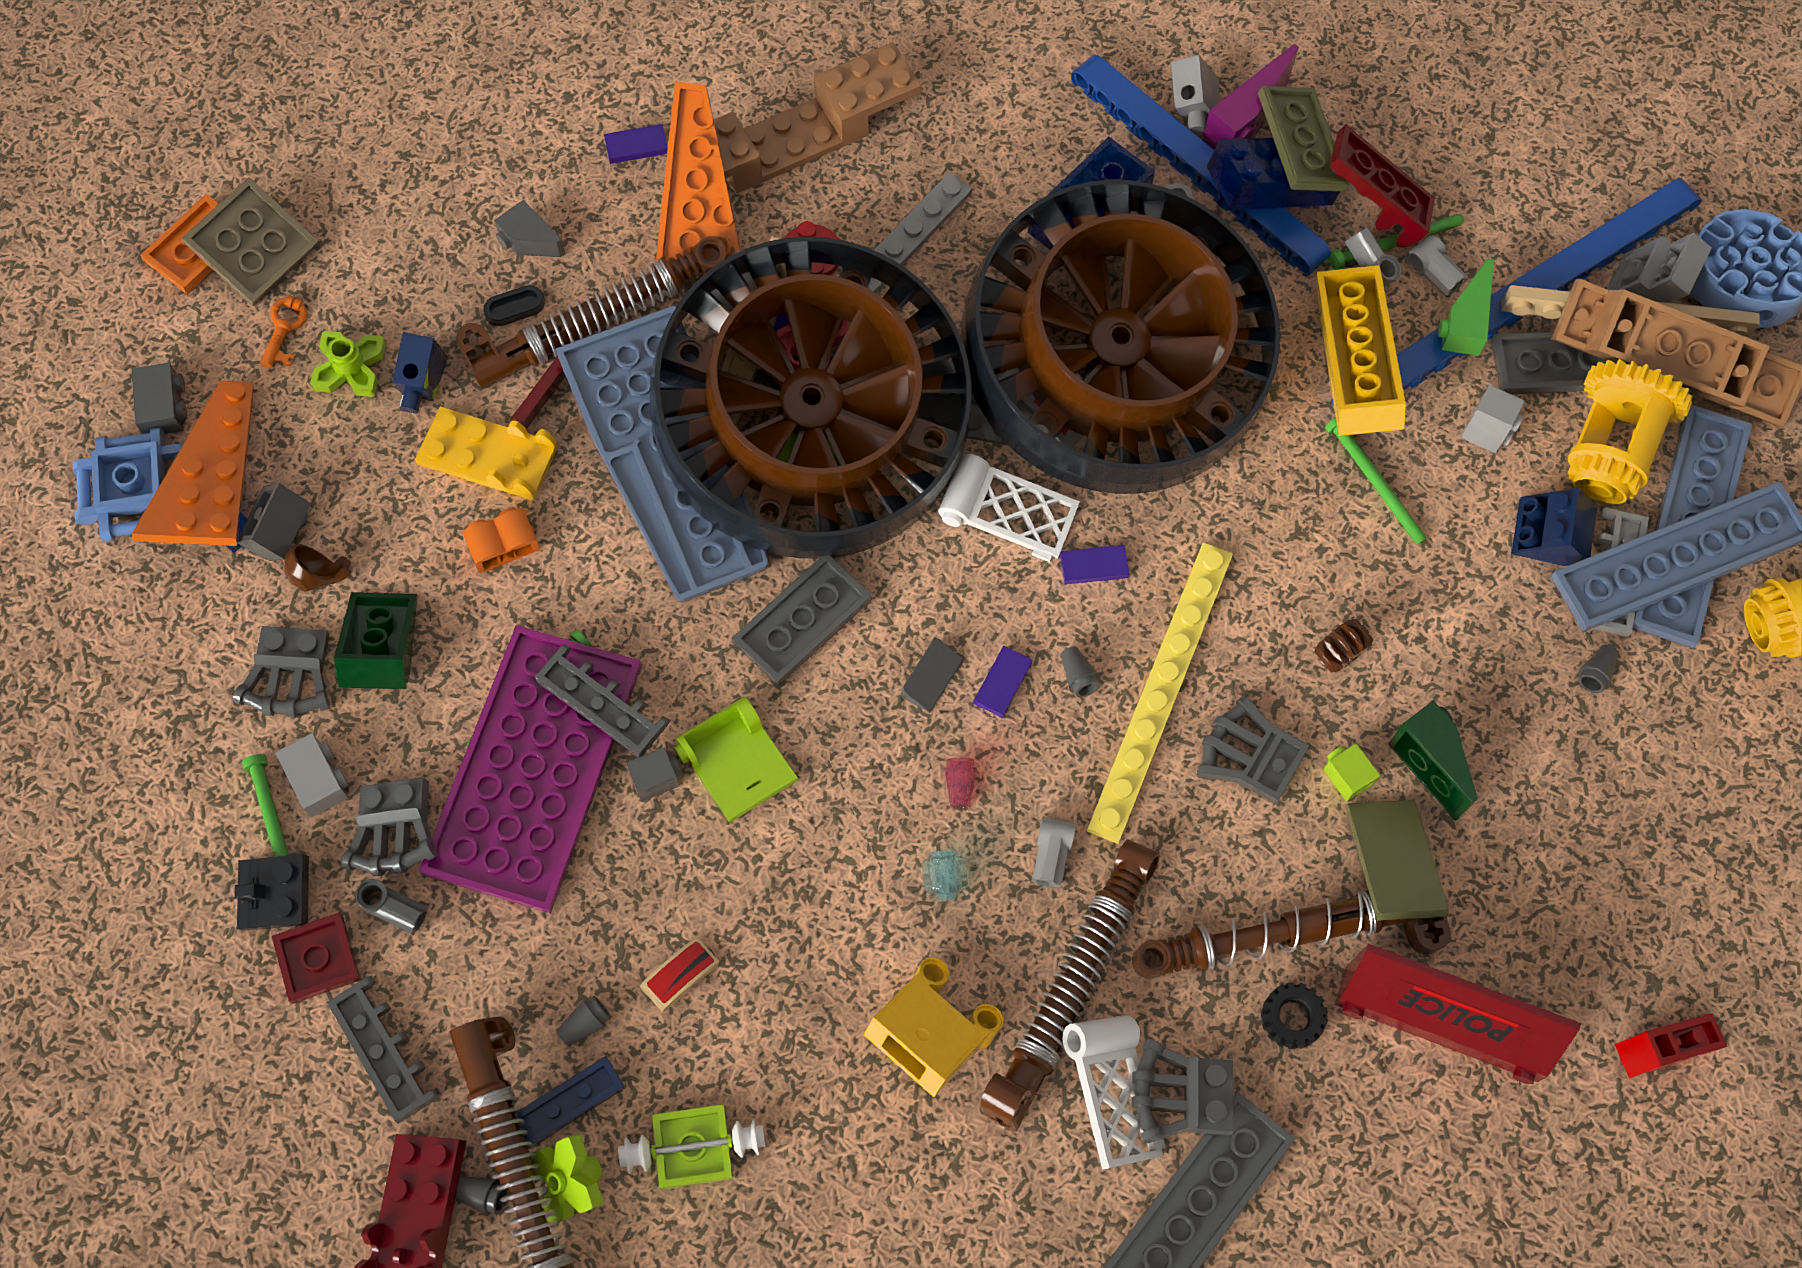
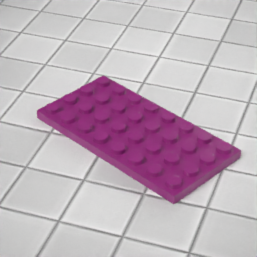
M516 625L433 833L432 839L437 850V857L431 860L424 859L419 873L430 878L551 914L615 740L536 682L535 676L563 644H566L571 648V651L565 659L579 669L586 661H590L594 664V668L588 676L605 688L612 680L620 683V687L614 695L628 704L642 667L641 661Z

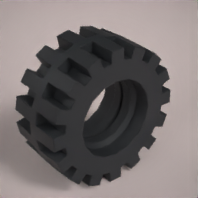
M1294 982L1277 987L1265 1000L1261 1012L1262 1026L1268 1032V1037L1271 1040H1275L1277 1045L1293 1050L1296 1048L1302 1049L1314 1043L1324 1032L1328 1019H1326L1328 1010L1327 1007L1323 1006L1324 999L1322 996L1318 997L1315 994L1317 991L1314 988L1308 989L1306 984L1299 983L1295 985ZM1296 1002L1306 1009L1308 1023L1304 1029L1298 1031L1291 1030L1282 1023L1280 1009L1285 1003Z

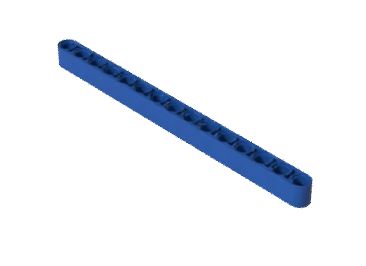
M1681 177L1677 178L1491 295L1487 341L1494 334H1499L1497 331L1504 326L1508 328L1523 319L1512 312L1501 311V299L1511 285L1567 291L1569 289L1568 286L1574 283L1576 279H1586L1592 275L1591 271L1596 268L1602 269L1615 260L1614 257L1622 253L1624 255L1638 246L1636 243L1640 240H1647L1659 233V228L1666 224L1670 226L1678 221L1686 211L1692 212L1701 203L1702 199ZM1438 329L1397 354L1403 390L1409 386L1411 388L1428 379L1426 377L1433 371L1435 373L1450 365L1452 359L1457 356L1461 358L1466 354L1441 350L1442 338L1438 337Z

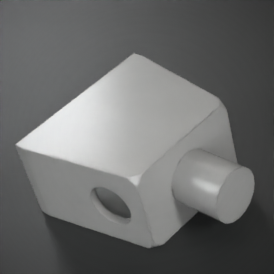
M1196 55L1171 62L1175 108L1188 123V129L1195 135L1203 134L1205 131L1210 109L1219 103V79L1201 56Z

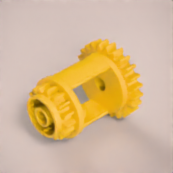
M1618 359L1617 364L1607 360L1605 364L1598 362L1596 366L1592 365L1583 385H1585L1584 391L1588 392L1587 397L1592 398L1594 402L1577 445L1571 448L1568 455L1570 468L1567 474H1569V480H1573L1572 486L1580 488L1590 499L1606 504H1622L1627 498L1633 499L1634 495L1637 496L1639 488L1646 486L1651 475L1650 467L1666 426L1670 422L1677 424L1678 420L1683 421L1689 412L1693 397L1688 394L1689 388L1682 387L1683 382L1672 381L1673 375H1662L1661 369L1651 370L1647 364L1641 367L1637 366L1634 361H1631L1629 365ZM1616 419L1636 425L1632 430V438L1627 451L1606 445Z
M1782 577L1768 579L1764 582L1763 587L1753 589V593L1749 594L1750 598L1745 601L1744 617L1748 632L1757 648L1762 652H1770L1772 657L1783 655L1789 658L1802 656V579L1791 582Z

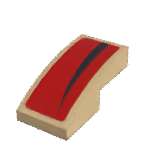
M695 937L641 983L640 988L663 1013L683 998L693 985L711 973L720 961L698 937Z

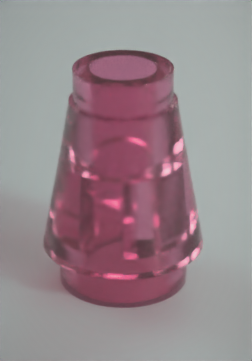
M949 758L947 759V767H944L950 807L962 806V808H969L977 773V767H974V759Z

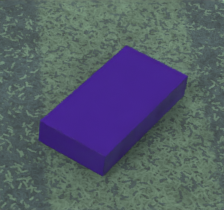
M663 124L604 134L610 164L667 154L668 147Z
M1125 545L1060 552L1064 585L1129 578Z
M1003 645L973 704L1003 718L1033 660Z

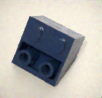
M1580 488L1520 497L1511 554L1561 566H1568L1591 556L1597 505Z

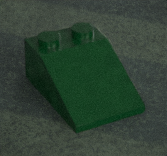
M351 592L334 655L339 688L407 689L411 670L417 594Z
M1433 700L1405 721L1388 745L1450 816L1457 821L1473 805L1478 797L1457 726L1453 723L1450 713L1445 708L1439 707Z

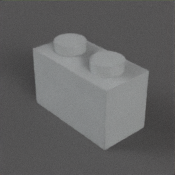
M1488 385L1473 411L1461 438L1493 453L1498 451L1501 444L1507 447L1525 416L1520 413L1525 400Z
M311 733L275 752L302 808L311 818L348 799L344 788L348 787L349 784L340 768L333 769L330 760L335 758L326 740L319 742L315 735Z

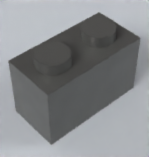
M170 362L133 368L132 383L135 424L142 433H148L150 429L161 427L164 434L183 431V420L188 418L186 405L184 401H181L180 395L181 392H185V382L182 374H177Z
M280 483L263 486L238 537L237 543L265 560L285 559V554L295 545L293 540L298 530L307 521V511L311 503Z

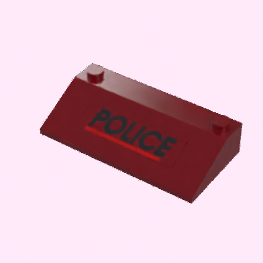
M1368 944L1346 966L1334 1004L1343 1008L1342 1013L1348 1017L1362 1019L1365 1016L1512 1072L1513 1079L1525 1084H1534V1081L1539 1082L1549 1076L1581 1026V1023L1371 944Z

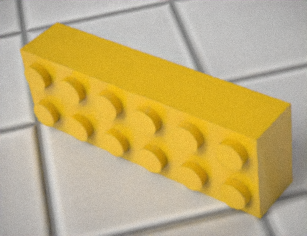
M1380 265L1317 272V305L1338 435L1404 429L1406 402Z

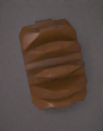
M1352 619L1341 624L1318 643L1314 652L1324 667L1326 666L1330 672H1338L1368 650L1373 643V638L1369 635V631L1364 625H1361L1357 619Z

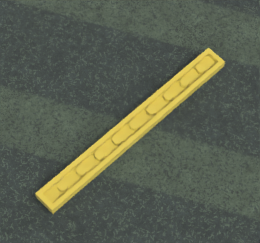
M1204 542L1202 543L1087 832L1119 844L1233 553Z

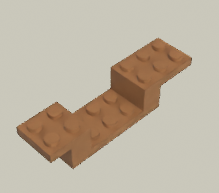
M891 42L815 75L814 99L745 129L734 111L714 119L725 176L736 194L869 136L868 116L920 94L921 84L895 43Z
M1582 279L1575 280L1551 338L1604 360L1618 361L1619 359L1628 364L1634 361L1637 366L1642 367L1647 364L1651 370L1661 369L1662 375H1673L1672 381L1683 382L1682 385L1695 389L1694 395L1783 428L1802 387V365L1769 353L1768 349L1770 346L1625 289L1608 290Z

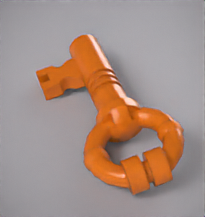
M288 295L277 300L271 306L270 316L275 330L260 361L262 366L272 368L274 362H282L283 365L291 366V362L288 360H293L294 355L284 354L280 351V347L287 333L300 328L307 321V310L302 303V299H295L294 296ZM282 306L292 307L293 310L299 311V316L295 322L290 323L286 319L279 318L278 312Z

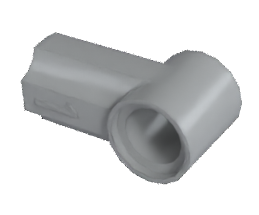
M1368 227L1345 241L1360 267L1380 265L1384 287L1400 277L1401 266L1398 260L1391 255L1384 254Z
M1430 235L1405 254V262L1407 265L1411 264L1417 270L1416 273L1418 275L1425 274L1448 296L1458 290L1466 282L1468 276L1446 255V248L1442 241L1436 236Z
M1042 817L1036 845L1039 848L1031 882L1050 888L1061 887L1067 853L1071 851L1076 823Z

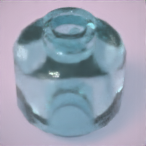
M957 850L929 852L930 858H926L922 862L924 890L929 894H936L937 900L957 899V892L964 891L968 887L966 859L961 855H957Z

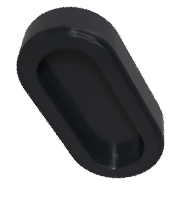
M527 285L489 298L484 304L483 311L486 320L490 324L503 326L538 314L544 308L545 299L539 288Z

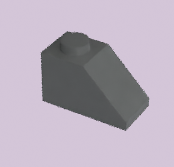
M524 200L494 220L498 231L496 238L506 250L511 248L517 255L562 257L565 254L561 238Z

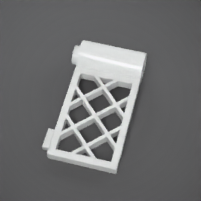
M963 454L960 457L938 512L943 522L953 527H959L960 524L971 525L1032 549V556L1050 562L1051 557L1057 559L1059 557L1080 501L991 467L986 460L979 456ZM993 478L1005 482L1010 492L995 497L990 487ZM1026 492L1033 493L1040 504L1025 509L1019 495ZM986 494H987L988 497H989V500L984 501V499H985V497H986ZM1013 497L1019 512L1004 516L999 502ZM1056 503L1071 507L1067 517L1056 521L1049 509V506ZM993 505L999 519L992 522L977 518L980 509ZM1043 509L1049 523L1034 528L1028 514ZM1023 517L1029 531L1022 534L1015 533L1011 530L1008 522ZM1064 523L1062 531H1060L1058 525ZM1053 528L1058 538L1055 548L1043 544L1038 534Z
M1129 1015L1072 1023L1067 1025L1063 1031L1064 1049L1068 1056L1076 1062L1102 1170L1163 1156L1162 1149L1166 1148L1164 1139L1147 1143L1149 1152H1144L1134 1144L1139 1131L1141 1133L1144 1131L1138 1115L1136 1114L1135 1116L1125 1108L1129 1096H1135L1136 1084L1132 1083V1072L1136 1071L1139 1065L1136 1047L1140 1039V1028L1133 1017ZM1126 1059L1129 1070L1127 1080L1116 1072L1120 1060ZM1090 1065H1095L1105 1074L1100 1085L1093 1080ZM1111 1080L1123 1089L1118 1101L1107 1092ZM1102 1101L1114 1109L1109 1122L1102 1117L1100 1110ZM1121 1116L1132 1125L1127 1137L1116 1128ZM1112 1137L1123 1145L1119 1157L1116 1159L1112 1158L1109 1146Z

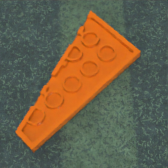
M675 81L656 260L662 257H674V259H677L676 254L680 253L683 256L684 250L690 252V247L709 236L716 237L724 243L726 258H728L736 251H741L708 89L706 85ZM706 248L702 252V257L707 261L713 262L719 258V253L714 248Z
M220 380L132 532L133 541L237 546L253 403V382Z

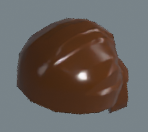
M303 544L292 546L285 554L284 571L290 582L304 592L312 591L327 584H335L344 580L352 573L348 569L351 562L346 557L341 556L333 563L322 553Z

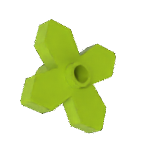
M323 331L319 348L329 361L313 369L310 382L313 390L316 392L332 393L348 381L356 396L374 397L378 379L368 367L384 358L386 349L384 338L382 336L365 335L355 343L353 340L345 338L341 332Z
M579 1133L557 1141L555 1150L548 1146L533 1152L536 1154L535 1158L532 1159L533 1164L540 1165L536 1173L537 1175L544 1176L541 1182L548 1187L545 1198L552 1199L550 1204L543 1207L544 1211L555 1210L554 1215L547 1219L548 1222H561L574 1216V1209L579 1213H583L603 1205V1198L597 1184L602 1177V1168L596 1157L587 1155Z

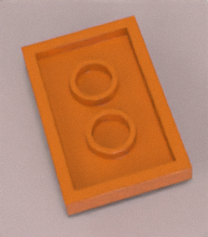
M207 194L140 255L145 263L187 295L213 271L182 242V237L219 204Z

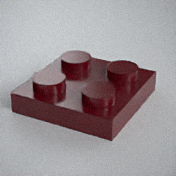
M340 912L272 936L288 1001L292 1004L361 980L345 920Z

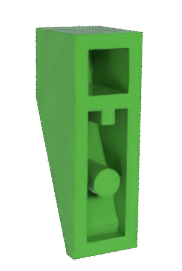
M1494 259L1486 260L1454 303L1447 318L1441 319L1438 328V337L1442 338L1441 350L1476 356L1480 355L1488 339Z

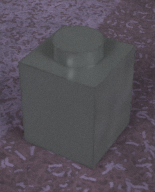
M665 747L626 762L641 801L679 787L677 776L682 775L676 757L672 756L669 758Z

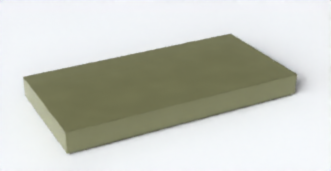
M1261 86L1258 96L1291 190L1345 191L1350 185L1345 178L1337 176L1330 167L1335 143L1315 88Z
M1415 800L1348 803L1347 816L1377 921L1447 917L1449 911L1448 904Z

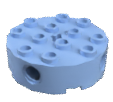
M1741 209L1720 213L1710 223L1706 224L1699 234V237L1711 246L1712 249L1694 283L1691 296L1704 307L1759 313L1760 325L1757 328H1771L1781 325L1796 316L1802 307V233L1799 230L1794 233L1790 228L1780 224L1783 219L1766 212Z

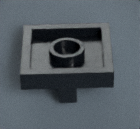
M297 854L238 860V885H235L237 930H260L308 924L309 856Z

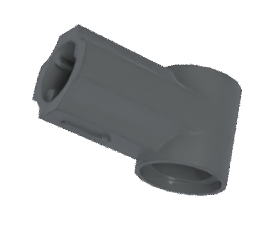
M368 879L362 882L357 887L355 893L358 905L369 916L378 917L412 935L420 928L428 911L427 906L386 887L381 881L376 879ZM382 892V898L377 904H366L367 897L371 893Z

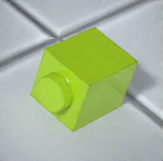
M1357 743L1348 749L1340 746L1327 756L1329 761L1323 768L1346 802L1372 787L1380 778V774Z

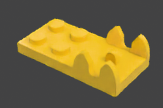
M440 406L419 449L415 462L427 468L535 501L558 449L556 439L544 429L537 431L534 436L528 433L526 428L518 421H511L509 426L505 427Z

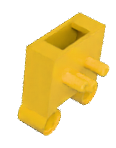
M931 957L922 961L913 978L873 1017L864 1036L935 1097L978 1050L990 1046L1003 1026L1004 1018L999 1009L990 1004H981L976 1007L969 1020L939 995L949 979L950 972L948 966L942 960Z

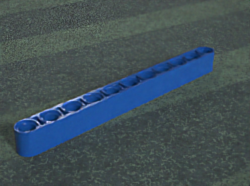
M1095 54L1092 55L1071 73L1072 83L1075 86L1078 84L1084 89V94L1096 104L1098 102L1106 108L1104 110L1114 119L1127 125L1126 129L1138 139L1143 138L1149 143L1147 146L1160 157L1164 156L1167 158L1173 168L1182 175L1186 174L1191 178L1192 181L1190 182L1203 193L1208 192L1214 197L1213 201L1226 212L1228 210L1232 212L1239 223L1248 230L1252 229L1258 234L1257 238L1272 249L1274 247L1281 253L1279 256L1292 267L1297 266L1303 271V276H1309L1330 257V248L1323 239L1102 57Z

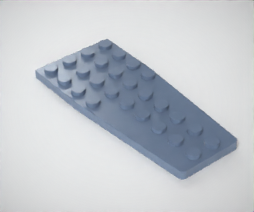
M674 305L561 346L555 350L595 446L675 599L683 603L765 571L768 560L764 550H758L743 544L721 532L705 520L675 487L657 451L650 416V379L658 344L676 308ZM681 322L675 332L688 336ZM685 354L681 357L686 362H694L698 359L693 354ZM662 369L660 376V387L705 388L706 386L705 383ZM705 412L665 418L666 425L705 416ZM712 439L680 452L681 457L685 459L713 444ZM725 464L705 480L703 484L709 489L729 470L728 466ZM743 490L732 507L751 517L752 512Z

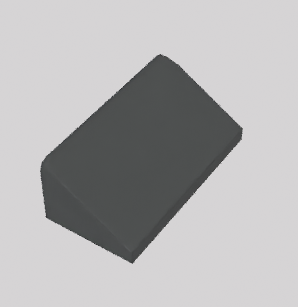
M935 637L901 690V697L930 713L960 666L963 658Z

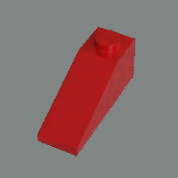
M1712 1013L1649 1030L1614 1044L1629 1079L1728 1047Z

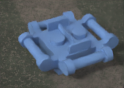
M161 427L150 429L148 433L110 439L107 436L96 437L95 450L91 451V457L78 459L72 463L73 474L76 475L78 509L74 512L75 522L80 525H90L98 520L99 533L103 542L114 541L115 537L132 535L139 520L113 524V518L145 512L167 474L165 461L175 460L183 444L166 445L165 434ZM91 474H92V486H93V506L91 505V483H90V475H91Z

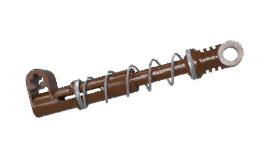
M1369 890L1358 891L1354 898L1331 903L1327 898L1326 904L1299 909L1295 905L1294 911L1281 913L1280 921L1270 922L1267 913L1264 911V924L1239 929L1235 919H1232L1233 931L1212 935L1205 926L1201 925L1192 928L1190 933L1185 934L1184 937L1182 935L1176 936V940L1174 937H1168L1167 941L1166 939L1148 940L1134 951L1132 966L1139 976L1146 979H1153L1160 975L1173 973V968L1176 972L1181 971L1182 967L1184 970H1188L1190 965L1192 968L1198 967L1204 971L1213 969L1216 959L1224 966H1229L1234 960L1235 952L1247 950L1255 959H1261L1265 955L1267 945L1278 943L1285 951L1293 952L1298 945L1312 942L1324 945L1328 939L1345 935L1350 939H1355L1363 931L1367 935H1374V933H1379L1382 927L1400 923L1403 924L1410 946L1418 953L1431 954L1444 948L1449 943L1451 932L1447 917H1433V923L1418 926L1416 919L1421 918L1377 921ZM1363 911H1368V915H1363ZM1353 913L1359 914V917L1334 922V919L1336 920L1335 917ZM1423 932H1433L1434 939L1425 938ZM1286 941V944H1287L1289 947H1293V948L1287 949V948H1285V947L1282 945L1281 942ZM1264 946L1260 956H1255L1250 951L1252 948ZM1145 951H1153L1158 955L1160 963L1157 968L1148 967L1144 963L1143 954ZM1232 953V957L1228 963H1224L1218 957L1220 955Z

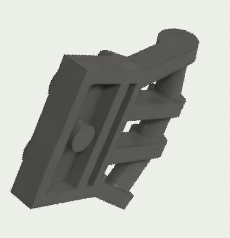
M262 626L257 653L254 654V667L244 683L236 688L232 697L233 702L241 706L247 704L261 711L264 716H274V713H281L291 718H296L298 714L319 708L321 711L330 709L322 674L329 632L327 630ZM265 670H271L266 696L263 698L252 693ZM282 671L294 672L287 700H277ZM305 673H312L316 696L300 700Z
M1242 696L1236 701V706L1224 715L1216 717L1213 722L1214 729L1210 735H1206L1203 739L1202 764L1198 766L1197 777L1239 783L1244 789L1248 788L1277 804L1310 745L1270 724L1256 706L1246 696ZM1244 715L1249 717L1263 733L1264 737L1261 738L1235 722ZM1230 734L1255 748L1256 751L1253 756L1250 757L1223 742L1222 740L1225 735ZM1216 753L1241 765L1245 770L1215 767Z
M421 777L360 786L359 815L356 816L358 829L350 849H347L342 855L341 866L351 871L360 869L370 872L373 876H383L387 871H394L397 874L405 873L414 864L424 859L431 860L437 857V850L427 825L429 781ZM414 825L420 842L419 847L409 852L410 828ZM396 828L395 853L392 857H387L389 829ZM374 831L373 856L371 858L362 856Z
M1146 1039L1142 1046L1144 1050L1137 1070L1132 1072V1083L1136 1084L1135 1096L1132 1097V1108L1136 1109L1144 1132L1141 1135L1144 1143L1155 1142L1183 1132L1232 1135L1234 1132L1233 1060L1198 1058V1056L1185 1057L1165 1048L1158 1041ZM1158 1058L1184 1070L1185 1075L1152 1073V1069ZM1150 1086L1185 1088L1184 1100L1150 1097ZM1152 1111L1184 1113V1119L1157 1127Z

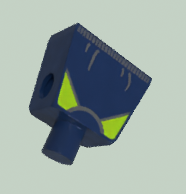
M403 332L393 376V384L402 393L399 408L405 412L417 414L422 399L434 401L448 360L447 355L434 338Z

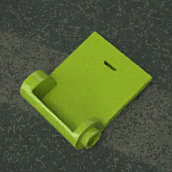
M745 696L675 738L678 745L674 746L673 749L683 765L687 762L690 763L729 823L798 781V777L762 727L758 714Z

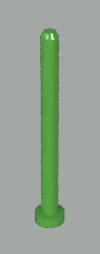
M1456 214L1431 222L1429 234L1425 237L1461 226L1464 222L1463 216ZM1398 234L1377 240L1382 251L1398 247L1396 246ZM1339 249L1333 250L1328 258L1333 270L1344 269L1345 264L1356 261L1350 250L1341 252Z
M1336 417L1328 422L1325 426L1326 431L1329 435L1335 433L1412 540L1417 544L1426 540L1424 532L1352 435H1338Z
M264 754L249 756L242 761L245 772L251 773L274 857L289 855L264 771V767L268 765L266 756Z

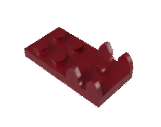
M1347 124L1344 125L1337 132L1330 167L1337 176L1345 178L1355 186L1359 194L1368 197L1383 209L1376 220V229L1378 231L1387 230L1395 224H1400L1404 229L1398 233L1396 246L1408 247L1417 243L1429 234L1435 197Z
M396 1134L378 1223L368 1224L361 1233L365 1244L372 1247V1254L368 1260L362 1259L354 1268H442L466 1141L453 1138Z

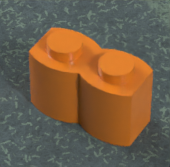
M524 508L505 509L493 520H476L462 531L479 573L494 569L540 550Z

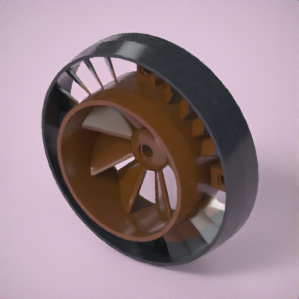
M1100 180L1069 186L1047 195L1021 212L1005 228L987 251L973 279L962 315L961 339L968 358L972 394L991 427L1020 457L1050 476L1077 487L1114 494H1138L1170 488L1200 475L1224 458L1246 434L1266 400L1277 369L1280 352V323L1275 296L1259 260L1241 236L1220 216L1188 196L1165 187L1131 180ZM1097 208H1104L1105 216L1099 217ZM1131 211H1136V212H1138V214H1130V213H1131ZM1065 212L1070 213L1076 228L1072 229L1064 214ZM1037 224L1054 247L1045 256L1018 234L1026 228ZM1213 253H1215L1220 258V260L1226 265L1225 267H1222V265ZM1107 256L1124 257L1120 308H1113L1106 263ZM1014 260H1022L1026 266L1018 265ZM989 266L995 267L1021 289L985 276ZM1064 266L1096 313L1097 317L1093 322L1045 285L1051 273ZM1171 281H1176L1178 284L1149 313L1141 318L1140 316ZM1239 283L1245 295L1235 298L1232 285ZM980 306L1017 313V315L980 311ZM1254 313L1258 327L1237 328L1238 314ZM1043 324L1086 335L1085 343L1051 345ZM1112 337L1120 338L1124 344L1116 343ZM1014 340V343L984 346V341ZM1234 342L1261 345L1262 362L1230 356ZM1092 362L1095 368L1084 380L1075 375V373ZM1225 367L1260 380L1256 400L1247 416L1212 389ZM1019 368L1020 372L998 381L996 374ZM1032 393L1041 406L1028 419L1015 404ZM1211 415H1217L1222 420V423L1214 421ZM1036 425L1045 426L1049 433L1043 432ZM1065 427L1087 437L1082 453L1055 440ZM1177 427L1191 455L1175 459L1165 436L1167 432ZM1194 427L1215 442V444L1209 447ZM1150 439L1155 463L1140 464L1137 442ZM1107 442L1119 443L1118 462L1105 460Z
M793 237L768 241L746 248L711 268L695 282L673 311L659 341L650 379L652 432L662 463L675 487L705 520L721 532L755 549H761L780 556L820 559L822 556L827 555L833 558L855 554L885 543L916 523L933 506L952 478L963 453L969 432L971 375L968 358L955 323L943 304L917 276L896 261L865 246L825 237ZM785 263L787 277L780 279L776 265ZM811 263L841 266L842 270L839 277L812 274ZM749 272L758 289L752 292L742 274ZM872 278L890 287L883 298L868 289ZM717 289L734 309L730 312L711 293L712 291ZM910 301L918 311L904 321L897 311ZM689 313L718 332L714 345L675 331ZM787 315L801 367L797 371L794 370L770 322L773 317ZM842 320L850 321L827 371H824L825 363ZM934 327L941 339L918 349L913 337ZM731 348L783 384L781 391L722 371L721 366L726 351ZM685 354H693L698 359L694 362H686L681 357ZM952 359L956 373L922 378V365ZM662 369L705 383L706 386L705 388L660 387ZM922 393L961 394L962 415L959 432L917 417ZM812 396L819 403L813 406L808 405L803 401V398ZM779 408L780 412L779 416L742 432L738 430L729 416L730 414ZM705 412V416L666 425L665 418ZM793 431L799 434L788 462L778 460L777 457ZM824 433L826 434L841 466L837 465V462L832 454V451L828 445ZM712 439L713 444L685 459L681 457L680 452ZM933 439L938 443L939 447L929 448L924 443V440ZM902 454L942 467L943 469L935 478L902 456ZM726 464L729 470L708 489L703 482ZM893 468L921 493L910 503L906 501L886 478ZM747 485L760 493L751 517L732 507ZM871 488L875 490L889 513L888 516L877 521L863 496V493ZM846 501L853 528L840 530L835 504ZM790 504L815 506V532L782 528ZM764 511H772L777 515V519L771 522L765 521L760 514Z

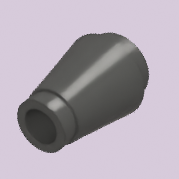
M1602 645L1580 668L1578 682L1582 688L1591 693H1601L1604 689L1610 687L1619 657V652L1615 647Z
M1074 646L1065 649L1060 654L1069 690L1075 693L1077 697H1086L1096 692L1100 687L1099 674L1079 651L1078 647Z
M596 996L591 997L589 1000L584 998L556 1032L567 1046H571L573 1043L606 1027L605 1022L611 1016Z
M460 1176L456 1199L486 1216L491 1213L497 1215L505 1205L506 1201L502 1202L500 1200L508 1194V1188L497 1190L496 1188L501 1185L499 1179Z

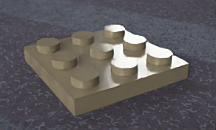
M250 177L182 237V242L252 306L319 245V241Z

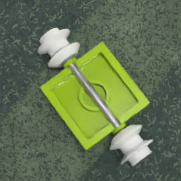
M724 1104L653 1114L655 1144L650 1145V1141L644 1135H641L639 1143L631 1144L629 1139L625 1137L624 1145L618 1146L620 1167H627L628 1174H631L633 1167L641 1165L644 1171L647 1172L652 1164V1157L653 1160H657L659 1188L661 1190L733 1179L730 1149L734 1145L735 1152L741 1158H743L747 1149H753L758 1156L759 1148L765 1147L763 1125L756 1126L755 1118L752 1120L750 1127L744 1128L739 1121H736L731 1136V1133L727 1131Z

